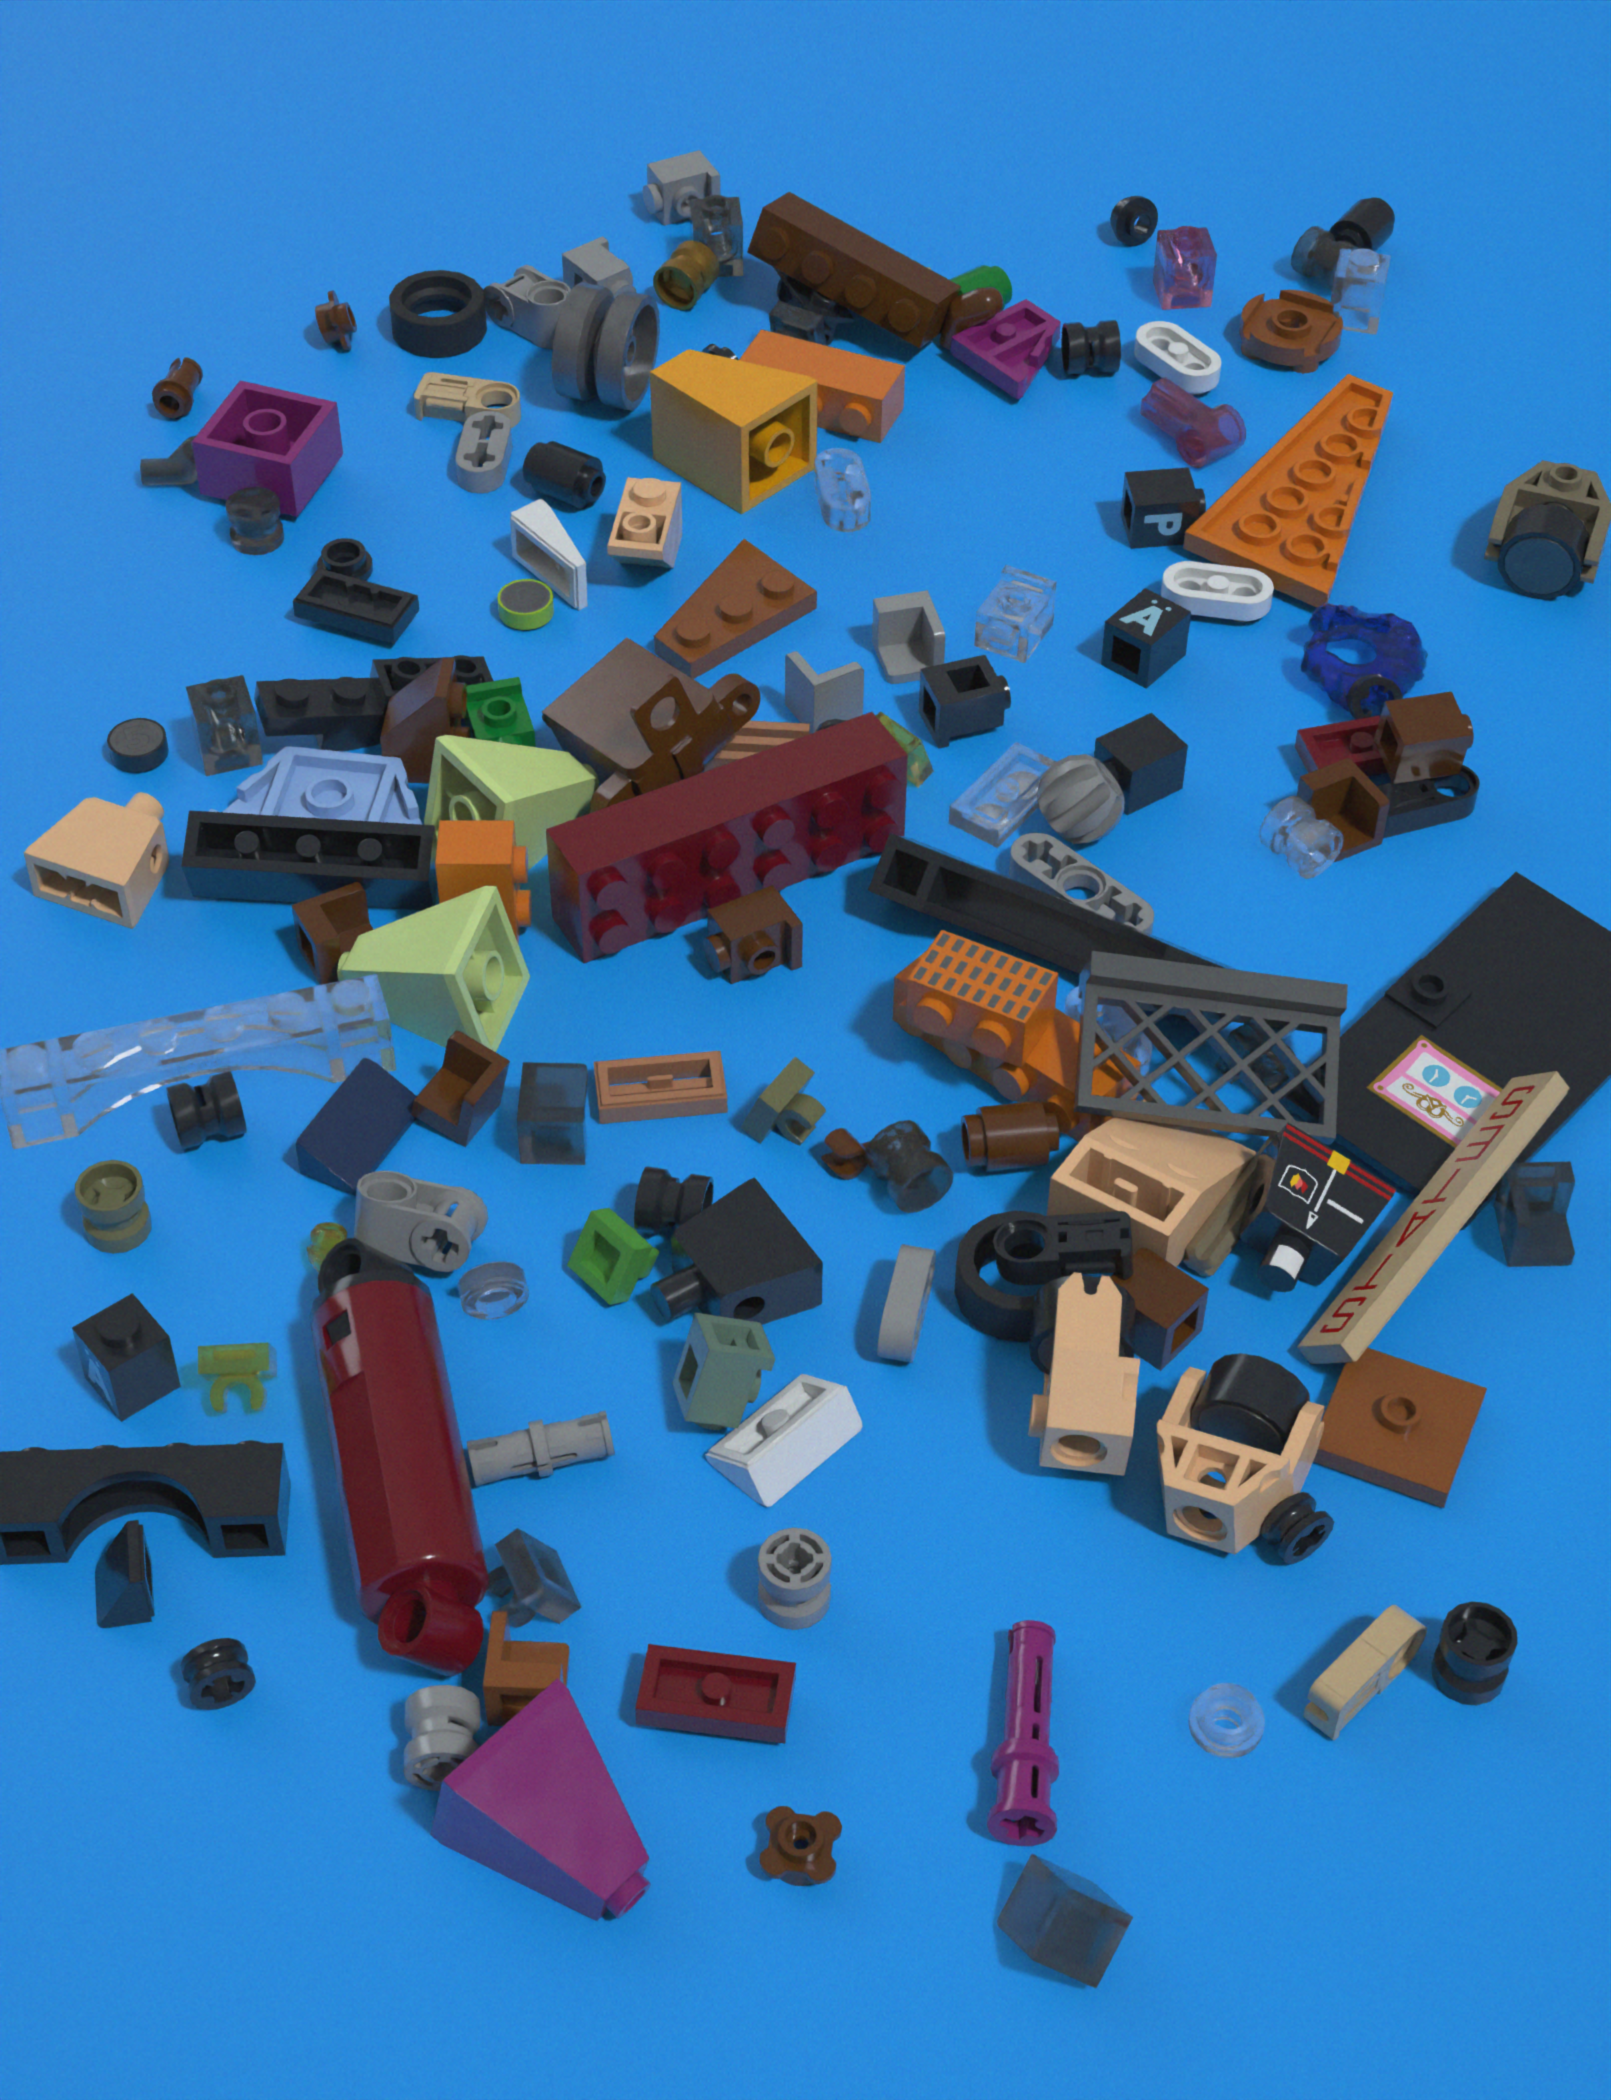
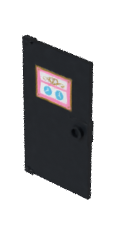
M1515 872L1423 960L1420 959L1385 992L1384 996L1340 1037L1336 1139L1334 1141L1417 1197L1512 1078L1557 1071L1569 1086L1566 1096L1460 1230L1466 1229L1497 1194L1611 1078V931L1523 875ZM1319 1069L1316 1073L1313 1074V1076L1319 1083L1321 1077V1069ZM1299 1085L1279 1101L1283 1106L1308 1123L1319 1124V1104L1302 1085Z

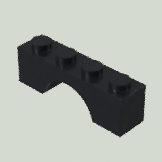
M249 1440L226 1445L193 1446L187 1443H171L162 1447L121 1448L114 1445H100L92 1449L48 1450L40 1447H30L21 1451L0 1452V1565L68 1563L81 1542L98 1527L118 1517L141 1512L164 1513L186 1521L203 1536L213 1558L285 1556L291 1482L283 1443H263Z

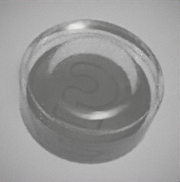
M495 1261L473 1267L460 1277L457 1285L463 1311L477 1319L489 1320L508 1316L518 1311L529 1298L524 1270L512 1262Z

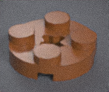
M1280 290L1279 299L1264 301V293L1248 301L1242 310L1239 330L1242 340L1241 351L1242 354L1250 359H1263L1271 363L1286 365L1297 373H1311L1318 369L1320 361L1331 357L1340 346L1343 329L1342 317L1340 315L1337 319L1333 315L1334 305L1316 294L1300 290Z

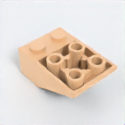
M1114 1117L1084 1135L1050 1178L1047 1216L1124 1211L1130 1216L1133 1255L1140 1248H1148L1177 1267L1187 1254L1186 1246L1257 1152L1210 1129Z

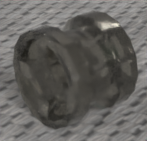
M248 487L238 490L229 496L226 501V515L232 524L230 527V540L235 550L248 555H264L273 552L281 546L284 541V528L279 520L281 514L280 499L275 492L267 488Z

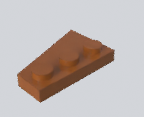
M743 539L654 635V652L671 666L690 678L695 679L817 608V591L746 539Z

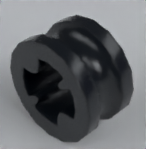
M1378 674L1362 676L1351 685L1347 693L1348 710L1355 719L1374 717L1371 716V710L1367 708L1362 710L1361 700L1368 698L1370 695L1369 688L1379 685L1377 690L1383 694L1387 692L1389 701L1403 699L1400 688L1392 680ZM1384 703L1380 705V709H1379V710H1380V714H1379V715H1381V713H1382Z
M1307 1492L1294 1494L1284 1500L1267 1517L1261 1529V1536L1269 1545L1279 1544L1278 1554L1286 1564H1294L1310 1556L1324 1543L1333 1530L1334 1521L1326 1511L1315 1512L1317 1503Z
M231 1638L214 1639L198 1645L183 1657L180 1665L184 1680L189 1683L187 1690L190 1701L197 1708L207 1710L221 1709L237 1703L253 1690L256 1680L252 1667L247 1664L249 1660L248 1654L242 1642Z

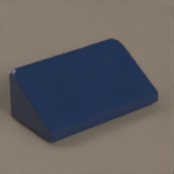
M363 1058L298 1137L296 1151L300 1173L356 1196L358 1180L364 1175L376 1171L416 1120V1117L412 1116L411 1113L417 1096L380 1065L368 1058Z

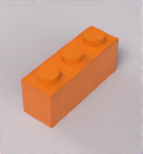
M762 329L739 359L744 362L807 375L817 380V427L881 443L904 409L905 365Z

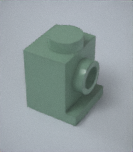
M695 1313L672 1382L685 1421L694 1422L696 1425L710 1430L739 1427L747 1402L753 1403L758 1396L761 1385V1370L772 1371L775 1362V1356L760 1322Z

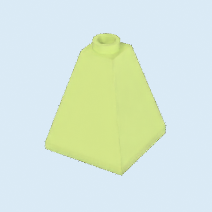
M452 735L439 736L435 739L424 825L435 826L438 840L439 820H514L516 846H527L529 871L547 855L546 829L590 813L591 799L599 787V780L596 772L590 765L581 764L569 752Z
M483 886L359 935L351 951L344 952L341 955L337 970L340 985L342 988L350 990L356 1006L445 1048L447 1040L458 1030L494 1052L498 1050L531 977L497 886Z

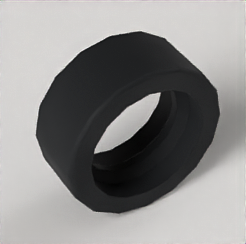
M447 270L417 273L408 276L396 284L389 295L393 339L402 349L414 355L430 358L452 357L474 348L481 343L487 332L483 288L475 279L462 273ZM438 310L458 312L445 317L419 316L429 311Z
M1014 1210L990 1215L973 1225L959 1243L954 1294L960 1311L978 1330L997 1339L1017 1342L1030 1341L1032 1303L1035 1295L1024 1297L1008 1295L990 1287L979 1276L980 1269L996 1259L993 1239L996 1231L1003 1224L1021 1217L1044 1216L1040 1213ZM1024 1243L1012 1248L1008 1254L1010 1256L1033 1258L1040 1254L1043 1248L1036 1244Z

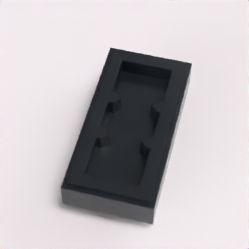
M320 568L317 569L292 601L295 617L392 644L396 643L419 612L418 595Z

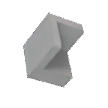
M928 590L873 599L872 643L886 679L890 684L920 680V669L944 664L945 631Z
M798 651L785 655V705L800 723L810 724V734L814 733L818 726L826 720L840 719L847 721L863 715L864 669L858 662H852L818 675Z

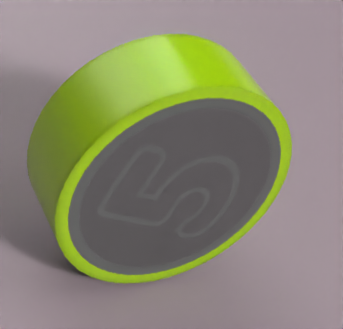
M533 579L515 580L503 586L498 593L499 617L504 624L518 630L536 629L547 624L554 615L553 592L548 585L541 581Z

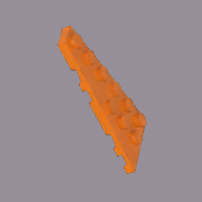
M1347 374L1185 531L1183 549L1219 565L1258 570L1271 579L1274 589L1325 611L1390 413L1393 392Z

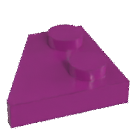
M1025 299L995 314L992 319L952 336L950 354L1015 399L1023 397L1060 339L1061 321Z

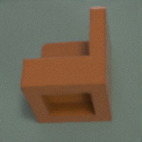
M492 1611L483 1681L488 1726H504L557 1678L567 1687L570 1662L569 1646L566 1643L511 1641L508 1611Z

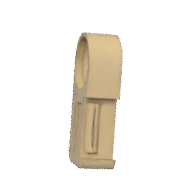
M428 372L423 375L414 393L416 418L420 421L425 416L465 422L468 417L481 411H496L506 415L511 421V428L516 426L521 420L520 393L510 383ZM495 404L508 405V406L502 407V408H488V407H487V406L495 405Z
M1396 1604L1388 1607L1315 1680L1308 1694V1699L1311 1702L1305 1707L1303 1717L1332 1740H1336L1344 1726L1377 1693L1380 1695L1407 1667L1421 1647L1427 1634V1627Z

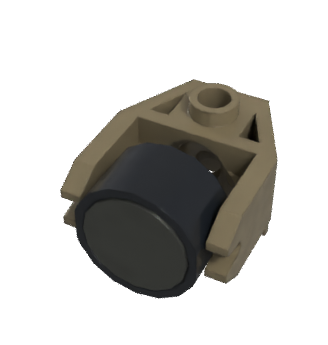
M1542 460L1505 486L1493 519L1484 559L1498 562V570L1505 583L1517 593L1537 599H1551L1562 596L1577 584L1580 572L1579 581L1594 583L1611 523V503L1597 472L1581 469L1569 463L1558 464Z

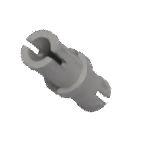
M605 1410L581 1416V1418L543 1425L542 1419L528 1422L529 1428L496 1437L467 1441L476 1486L534 1472H539L540 1477L554 1475L553 1468L615 1455Z

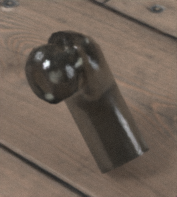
M196 436L186 439L168 458L141 459L140 470L143 486L194 483L198 479L192 441Z

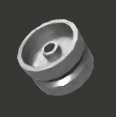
M583 282L573 286L560 312L553 341L552 379L557 394L565 398L585 402L595 398L598 394L600 402L606 406L628 411L637 408L648 390L650 371L654 370L658 354L660 318L656 300L649 295L624 291L614 299L612 291L607 287Z

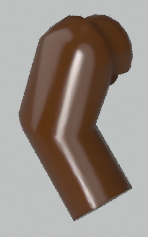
M993 287L977 288L955 297L947 311L939 338L940 345L951 350L952 336L992 319L1003 307L1001 293Z

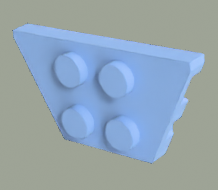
M285 746L267 761V765L262 771L252 774L237 786L238 799L222 811L223 813L422 825L419 807L413 791L408 787V778L401 758ZM211 808L208 812H218V811L215 810V809H213V808Z

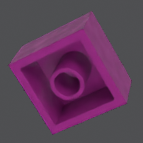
M240 380L192 441L200 494L298 517L343 455L337 402Z

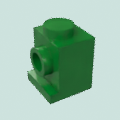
M519 677L467 686L465 725L471 729V738L536 747L535 731L522 694Z

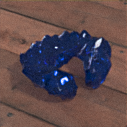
M1323 603L1312 612L1308 625L1310 630L1315 633L1303 647L1304 655L1301 659L1300 669L1301 672L1306 674L1310 682L1315 683L1321 691H1326L1329 698L1339 704L1344 710L1349 712L1347 693L1351 685L1362 676L1378 674L1386 677L1400 688L1402 696L1409 693L1415 682L1422 680L1424 677L1423 671L1427 666L1426 658L1428 653L1422 647L1423 642L1412 622L1399 618L1393 613L1362 612L1353 605L1348 607L1342 604L1337 606L1333 603ZM1346 639L1359 640L1374 649L1376 658L1366 664H1351L1327 651V643ZM1374 685L1369 688V697L1361 700V706L1368 708L1374 705L1380 708L1381 704L1389 701V695L1387 692L1385 694L1377 690L1379 685Z

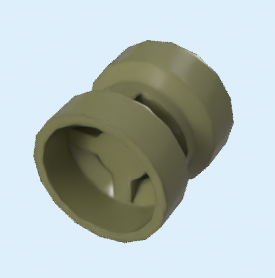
M108 1160L98 1162L83 1171L75 1183V1196L78 1207L82 1212L85 1236L90 1245L101 1252L115 1254L130 1251L142 1244L147 1239L152 1227L149 1207L145 1202L142 1176L137 1168L124 1161Z

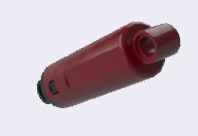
M347 1238L337 1243L328 1252L321 1264L318 1274V1290L320 1295L313 1301L309 1320L356 1599L363 1616L378 1626L379 1642L382 1649L389 1655L439 1675L452 1677L462 1673L469 1667L480 1651L484 1628L481 1615L475 1607L485 1596L489 1586V1575L434 1302L429 1287L414 1276L411 1267L356 1238Z

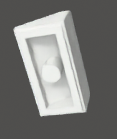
M801 1374L742 1422L738 1428H735L708 1450L709 1452L705 1456L709 1464L755 1502L765 1507H770L859 1433L863 1427L862 1420L847 1386Z

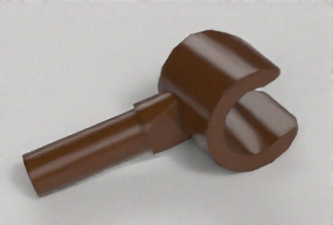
M839 1128L830 1132L825 1137V1144L833 1152L823 1155L821 1159L839 1177L849 1180L857 1177L866 1168L869 1161L877 1160L879 1157L914 1151L916 1142L913 1135H906L876 1142L860 1143L847 1129Z

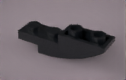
M458 655L446 657L455 658L457 682L466 683V686L493 681L484 656L470 657ZM400 657L397 659L372 660L370 678L340 677L338 679L256 681L254 702L266 737L315 735L319 749L331 751L354 750L380 745V737L389 699L442 658Z

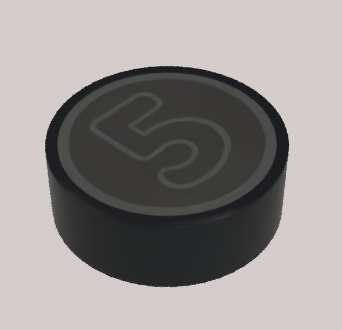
M134 718L117 724L107 737L111 761L116 767L127 772L152 770L162 764L168 756L169 748L165 729L161 724L151 719Z

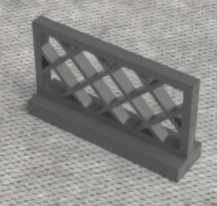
M1092 951L1079 975L1078 998L1082 1000L1074 1112L1274 1138L1289 1122L1323 1144L1331 1145L1336 1139L1340 1019L1347 1009L1348 985ZM1097 1005L1121 1007L1137 1026L1114 1043L1096 1023ZM1143 1010L1153 1011L1154 1013L1148 1017ZM1168 1014L1184 1015L1201 1034L1179 1052L1155 1025ZM1207 1019H1214L1219 1021H1217L1214 1025H1211ZM1231 1022L1249 1024L1264 1041V1044L1243 1060L1219 1034ZM1270 1027L1283 1029L1280 1030L1278 1033H1275ZM1295 1030L1322 1034L1321 1057L1308 1068L1300 1062L1282 1041ZM1143 1033L1167 1059L1165 1063L1145 1078L1121 1052L1122 1049ZM1206 1042L1214 1048L1231 1068V1070L1210 1086L1205 1083L1185 1060V1058ZM1096 1043L1103 1052L1094 1059ZM1270 1050L1295 1077L1274 1095L1249 1068V1066ZM1109 1059L1133 1085V1088L1120 1098L1091 1095L1093 1072ZM1172 1068H1175L1198 1095L1184 1107L1167 1105L1151 1086ZM1319 1069H1321L1320 1083L1313 1076ZM1237 1076L1262 1103L1248 1115L1232 1113L1215 1094ZM1299 1085H1302L1319 1104V1124L1296 1121L1279 1101ZM1140 1094L1146 1102L1133 1099ZM1205 1103L1210 1110L1198 1109L1197 1107ZM1269 1111L1274 1118L1260 1116Z

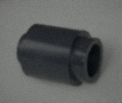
M1372 197L1357 201L1329 230L1328 243L1333 254L1340 261L1348 265H1361L1365 263L1393 233L1395 215L1392 208L1380 198Z
M558 442L536 443L531 447L524 460L523 478L527 483L531 484L534 491L579 509L587 507L591 502L598 500L604 490L606 476L600 459Z

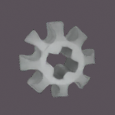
M1087 754L1070 755L1053 763L1042 775L1036 794L1038 806L1047 822L1059 836L1073 844L1092 843L1107 836L1120 822L1124 811V795L1116 779L1104 764Z

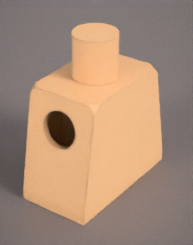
M143 792L136 793L125 807L96 797L84 799L23 852L33 895L133 929L142 916L169 864V853L163 823L161 822V819L164 817V809L160 802L153 796Z

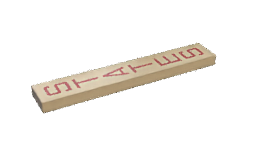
M1557 1071L1515 1077L1508 1082L1299 1343L1297 1348L1310 1364L1357 1362L1566 1096L1569 1086Z

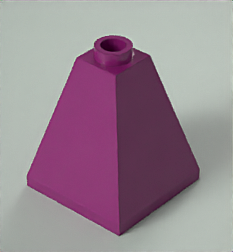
M558 1678L443 1779L430 1833L440 1844L596 1921L608 1910L617 1919L621 1918L650 1888L651 1883L643 1876L650 1858L569 1689Z

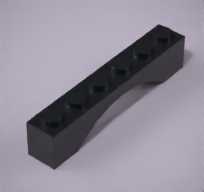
M892 833L888 836L868 891L1010 945L1078 974L1082 971L1092 951L1238 970L915 839ZM1170 1014L1190 1022L1184 1015ZM1207 1019L1211 1025H1214L1217 1021H1219L1214 1019Z

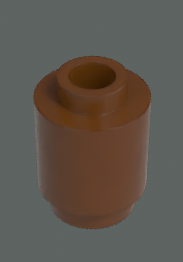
M1040 1101L978 1107L976 1114L961 1117V1141L964 1159L968 1168L982 1166L984 1172L1045 1166L1049 1162V1152L1059 1150V1128L1054 1112L1045 1113Z

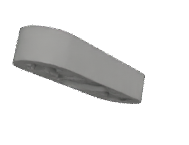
M1028 833L1020 836L1013 842L1010 853V878L1152 935L1154 911L1150 904L1061 841L1044 833ZM1073 887H1085L1092 890L1096 895L1090 899L1081 900L1070 897L1065 891Z

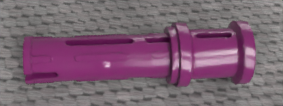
M1024 1620L1015 1623L1012 1626V1630L1009 1629L1008 1631L1009 1655L1007 1688L1005 1692L1004 1741L998 1745L991 1757L990 1768L992 1776L997 1779L996 1805L991 1807L987 1816V1827L992 1836L1006 1844L1035 1846L1052 1839L1057 1831V1818L1055 1812L1050 1808L1051 1784L1056 1781L1059 1775L1060 1763L1055 1750L1049 1745L1053 1651L1056 1643L1055 1630L1044 1622Z

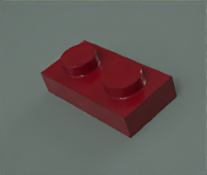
M1381 715L1297 730L1295 748L1308 773L1346 758H1350L1366 776L1388 773L1374 742Z
M648 1644L635 1708L636 1724L785 1744L796 1682V1663Z

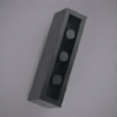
M189 810L181 867L191 893L195 897L299 903L359 882L366 892L368 907L425 910L435 906L437 877L435 861L437 836L434 825Z

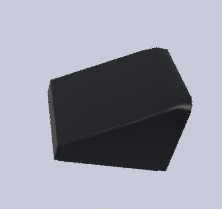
M138 1520L126 1522L96 1567L97 1624L100 1628L152 1622L151 1617L155 1616L152 1560L143 1525H139Z

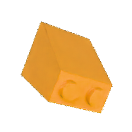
M688 349L650 371L653 459L738 513L744 514L816 468L818 381L807 375Z

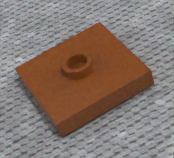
M1367 1348L1357 1362L1345 1363L1321 1421L1324 1422V1430L1313 1462L1444 1508L1481 1410L1487 1388Z

